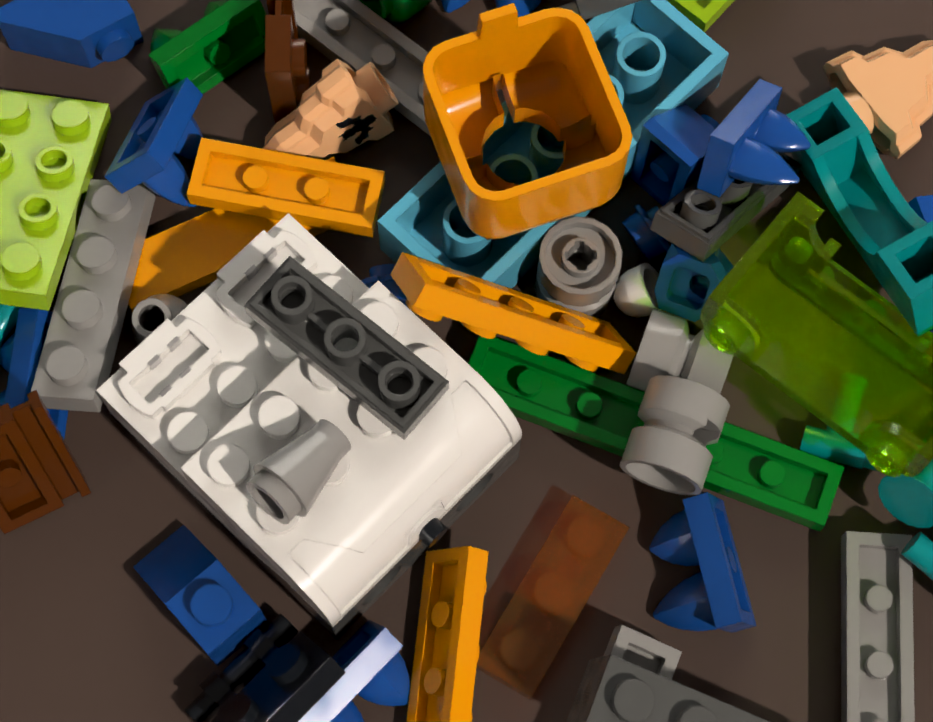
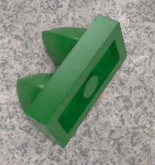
M219 0L208 2L204 17L184 31L154 29L151 39V53L148 56L166 89L187 77L204 94L265 52V15L267 14L260 0Z

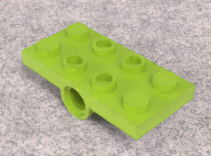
M0 89V304L50 310L70 246H72L90 179H93L111 124L109 103Z

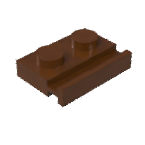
M266 0L269 15H265V77L275 124L298 108L302 94L311 87L310 67H307L306 39H299L293 0Z
M37 390L27 394L28 401L13 408L8 403L0 406V529L4 534L63 507L64 503L62 500L77 492H80L82 497L91 493L83 472Z

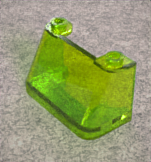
M797 192L708 296L700 315L704 327V335L717 350L736 356L864 452L871 465L881 473L891 477H899L901 474L906 477L916 476L933 459V333L928 331L917 337L895 305L832 260L841 244L833 238H830L824 244L818 236L816 222L824 210L803 194Z

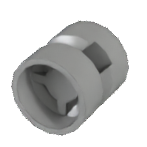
M578 216L561 220L550 228L540 245L535 282L537 298L596 318L604 313L614 296L623 254L619 240L612 230L594 218Z
M653 308L626 385L645 392L651 377L668 375L700 383L720 394L736 350L738 337L713 328L710 330L704 328L695 336L689 334L690 330L687 319Z
M668 375L651 377L637 415L644 422V426L632 428L620 462L621 469L632 478L648 486L679 495H699L713 459L706 445L718 443L730 408L729 402L715 390L685 378Z

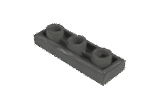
M776 152L798 176L802 165L784 154V152ZM698 177L655 213L650 230L704 262L792 184L761 185L735 179L719 198L698 189Z
M291 256L281 264L244 305L246 314L403 440L408 437L449 389V381ZM343 338H352L358 342L356 347L349 351H340L334 347Z

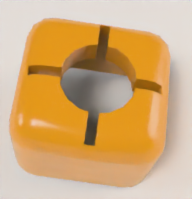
M508 4L480 13L477 31L445 40L434 46L426 55L423 64L425 122L461 216L474 234L488 240L503 239L600 207L611 200L619 191L632 141L631 127L591 31L580 15L572 10L556 7L518 17L515 4ZM502 89L514 123L529 122L541 125L551 132L558 142L564 141L563 163L554 174L519 185L506 182L494 174L488 164L483 165L485 142L495 130L504 125V110L497 94L498 90Z

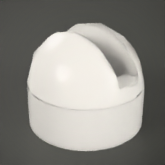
M640 264L627 270L618 278L614 291V300L616 306L625 315L639 318L651 315L653 308L658 309L654 289L659 274L650 264Z

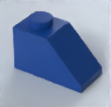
M13 0L0 7V31L9 48L18 52L93 68L105 61L113 62L123 58L135 45L144 41L135 13L127 0Z
M687 104L651 117L642 126L630 178L664 206L700 176L710 135L719 126V123L708 115H699Z
M184 524L133 566L217 667L244 645L242 642L256 628L261 630L268 624L258 605L219 560Z

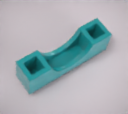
M835 87L786 115L799 126L811 144L808 150L791 152L792 157L802 165L800 169L917 337L933 329V221L927 223L920 218L904 199L887 172L868 128L840 90Z

